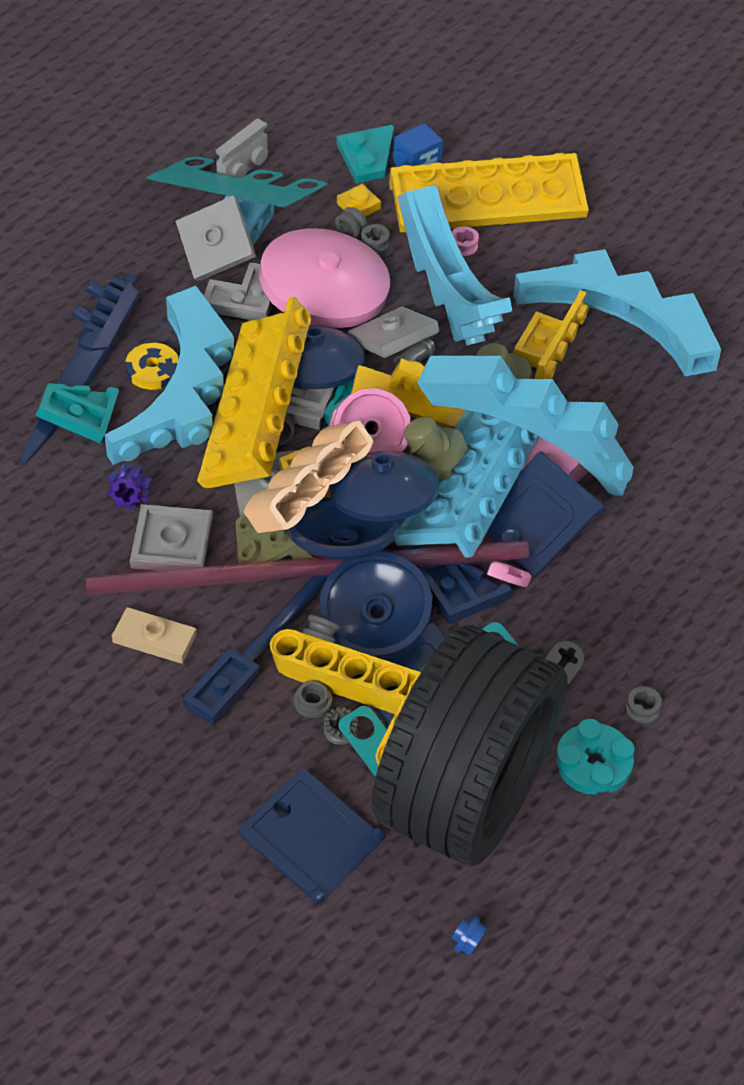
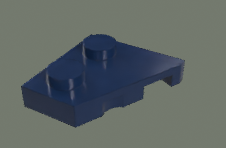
M446 550L414 563L425 576L432 591L433 602L448 624L511 598V588L508 585L502 583L500 587L484 578L483 571L473 565L464 564L459 557Z

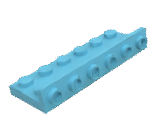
M465 410L455 429H458L464 436L468 445V451L452 469V475L448 479L439 482V493L434 502L420 513L399 520V533L394 539L396 545L456 543L465 558L473 557L540 436L510 422L483 413Z

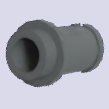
M428 337L407 347L393 358V362L396 363L394 365L395 368L401 358L419 363L425 358L429 360L430 356H433V351H435L433 341Z

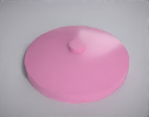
M300 229L279 236L265 249L259 269L260 284L268 299L278 309L285 312L288 298L296 296L310 313V325L345 328L365 323L382 310L390 289L388 269L381 257L373 249L354 237L327 229Z

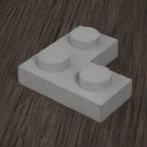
M251 262L242 285L210 279L204 293V297L217 314L248 320L268 317L273 304L265 295L260 284V264Z

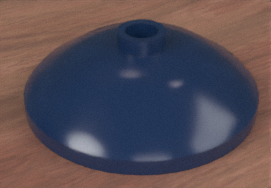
M310 325L293 387L327 389L350 382L355 379L357 367L365 365L363 347L344 331L327 326Z
M399 451L368 453L363 459L351 463L348 473L342 480L330 485L331 500L341 512L356 519L374 522L395 521L416 515L428 508L439 493V477L435 469L423 459Z
M325 497L317 504L307 507L302 519L295 526L289 528L288 533L295 544L310 554L331 560L346 561L359 559L381 551L397 537L400 525L399 520L374 522L356 519L341 512L334 505L331 497Z
M383 551L359 559L342 562L327 578L320 596L321 618L341 626L340 630L333 634V638L336 640L335 643L376 658L389 657L412 646L426 630L432 613V595L423 573L406 558ZM376 610L384 612V615L380 618L371 616Z

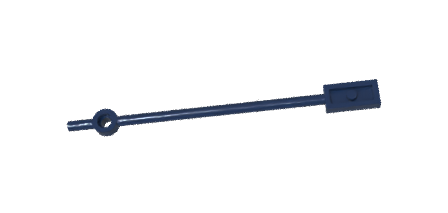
M328 559L241 654L229 647L182 698L183 707L214 726L260 675V666L254 663V661L270 645L272 637L286 628L324 586L331 572L344 561Z

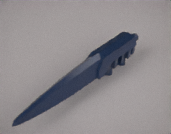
M126 273L123 280L112 276L107 287L93 280L90 281L85 291L97 297L99 301L92 312L79 304L76 305L71 316L86 324L78 337L80 343L57 384H64L69 387L90 385L139 299V291L134 288L137 282L136 276ZM39 418L18 464L25 465L49 440L59 426Z

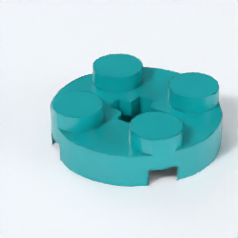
M594 719L582 720L579 726L569 729L558 743L556 761L559 773L570 787L585 794L597 795V792L609 791L610 793L617 791L626 784L631 776L634 765V745L621 732L611 726L600 724ZM587 753H599L602 755L601 759L605 762L596 761L594 764H590Z

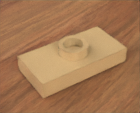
M127 607L112 634V641L122 646L182 664L196 637V628Z

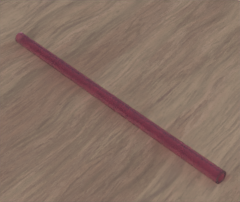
M527 540L482 543L477 548L474 556L467 558L464 557L458 546L386 552L402 556L416 565V567L528 558L529 546ZM315 557L87 576L86 587L87 595L321 576L330 575L344 561Z

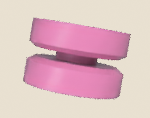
M378 388L361 389L345 398L332 413L329 426L359 420L364 427L368 422L374 424L372 430L376 431V433L370 435L373 444L368 453L377 451L402 452L407 447L408 443L404 437V430L410 423V416L403 402L390 392Z

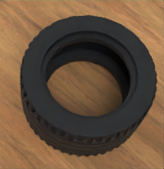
M474 625L456 628L435 650L421 671L394 723L377 769L372 791L371 808L376 820L399 834L465 866H477L485 861L506 834L519 812L553 739L568 686L567 674L561 665Z

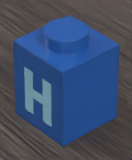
M424 123L395 136L393 160L398 167L402 165L418 166L441 163L443 140Z

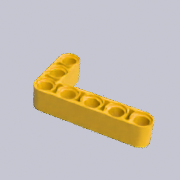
M286 629L276 633L271 639L270 649L276 668L281 674L302 683L318 681L324 684L331 693L395 714L376 752V761L379 766L394 723L421 672L296 630ZM288 652H295V653H293V654H291V655H287V656L285 655V654H287ZM323 663H329L328 665H326V666H324V667H318L319 665H321V664H323ZM359 674L364 675V676H362V677H360V678H357V679H353V678H352V677H354L355 675H359ZM398 686L395 690H386L389 687Z

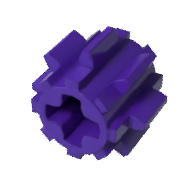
M124 463L119 473L113 471L108 477L111 484L110 489L106 493L110 498H114L117 507L126 505L127 508L135 510L140 501L146 502L150 498L151 493L148 491V486L153 480L149 478V475H145L142 466L137 469L133 468V465L129 466L127 463Z

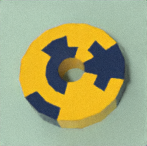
M142 344L128 353L125 360L126 374L131 383L140 388L149 390L162 389L168 385L175 373L179 358L177 353L165 344Z

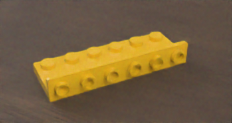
M556 153L545 156L527 155L520 158H494L482 161L464 160L456 163H432L430 165L418 166L402 165L393 167L390 171L389 188L393 190L400 233L406 232L397 197L408 191L434 185L437 186L450 229L463 226L476 227L585 218L588 214V205L576 153Z
M296 296L288 298L284 313L242 323L197 479L204 488H213L270 476L273 462L276 458L280 435L283 431L287 408L290 404L293 385L297 377L299 362L304 350L305 339L311 324V316L308 309L301 304Z

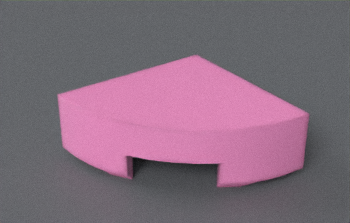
M498 561L491 563L487 573L490 576L526 588L532 578L529 572Z

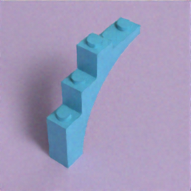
M436 185L403 193L397 198L415 269L417 272L426 270L435 306L445 305L454 341L465 340L466 346L486 341L484 334L494 332L493 324L503 321L502 314L513 311L510 299L499 298L491 294L479 283L469 269L449 227Z
M605 249L574 254L572 265L516 274L513 296L517 305L539 302L573 304L580 290L587 292L585 305L618 316L639 327L657 340L675 359L684 376L717 370L721 348L694 294L662 298L649 271L618 276Z
M197 286L166 297L167 318L178 337L181 349L176 370L165 390L149 408L130 422L105 434L107 457L113 465L122 461L134 460L139 454L153 448H163L175 439L181 448L192 444L199 445L210 437L213 427L212 414L206 405L213 404L221 398L224 388L223 374L217 366L225 365L232 359L234 354V336Z
M430 356L417 384L433 406L455 407L479 412L526 429L559 447L577 460L598 479L609 494L623 495L627 483L632 478L634 467L615 439L618 423L604 402H567L553 379H516L501 356Z

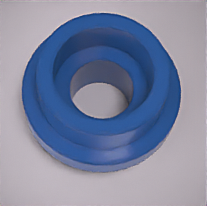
M477 915L471 921L464 917L451 936V939L457 942L453 948L455 952L463 951L470 955L484 935L487 927L479 922L481 918Z

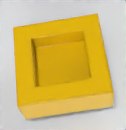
M364 184L337 196V204L343 210L348 207H354L364 217L381 209V201Z

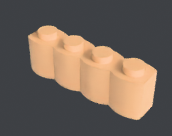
M361 421L324 428L314 439L312 447L301 450L292 460L290 468L278 472L271 479L267 490L258 492L248 501L244 514L257 533L285 530L295 526L302 519L306 508L317 504L325 496L329 485L335 484L345 477L351 463L363 459L368 454L373 440Z

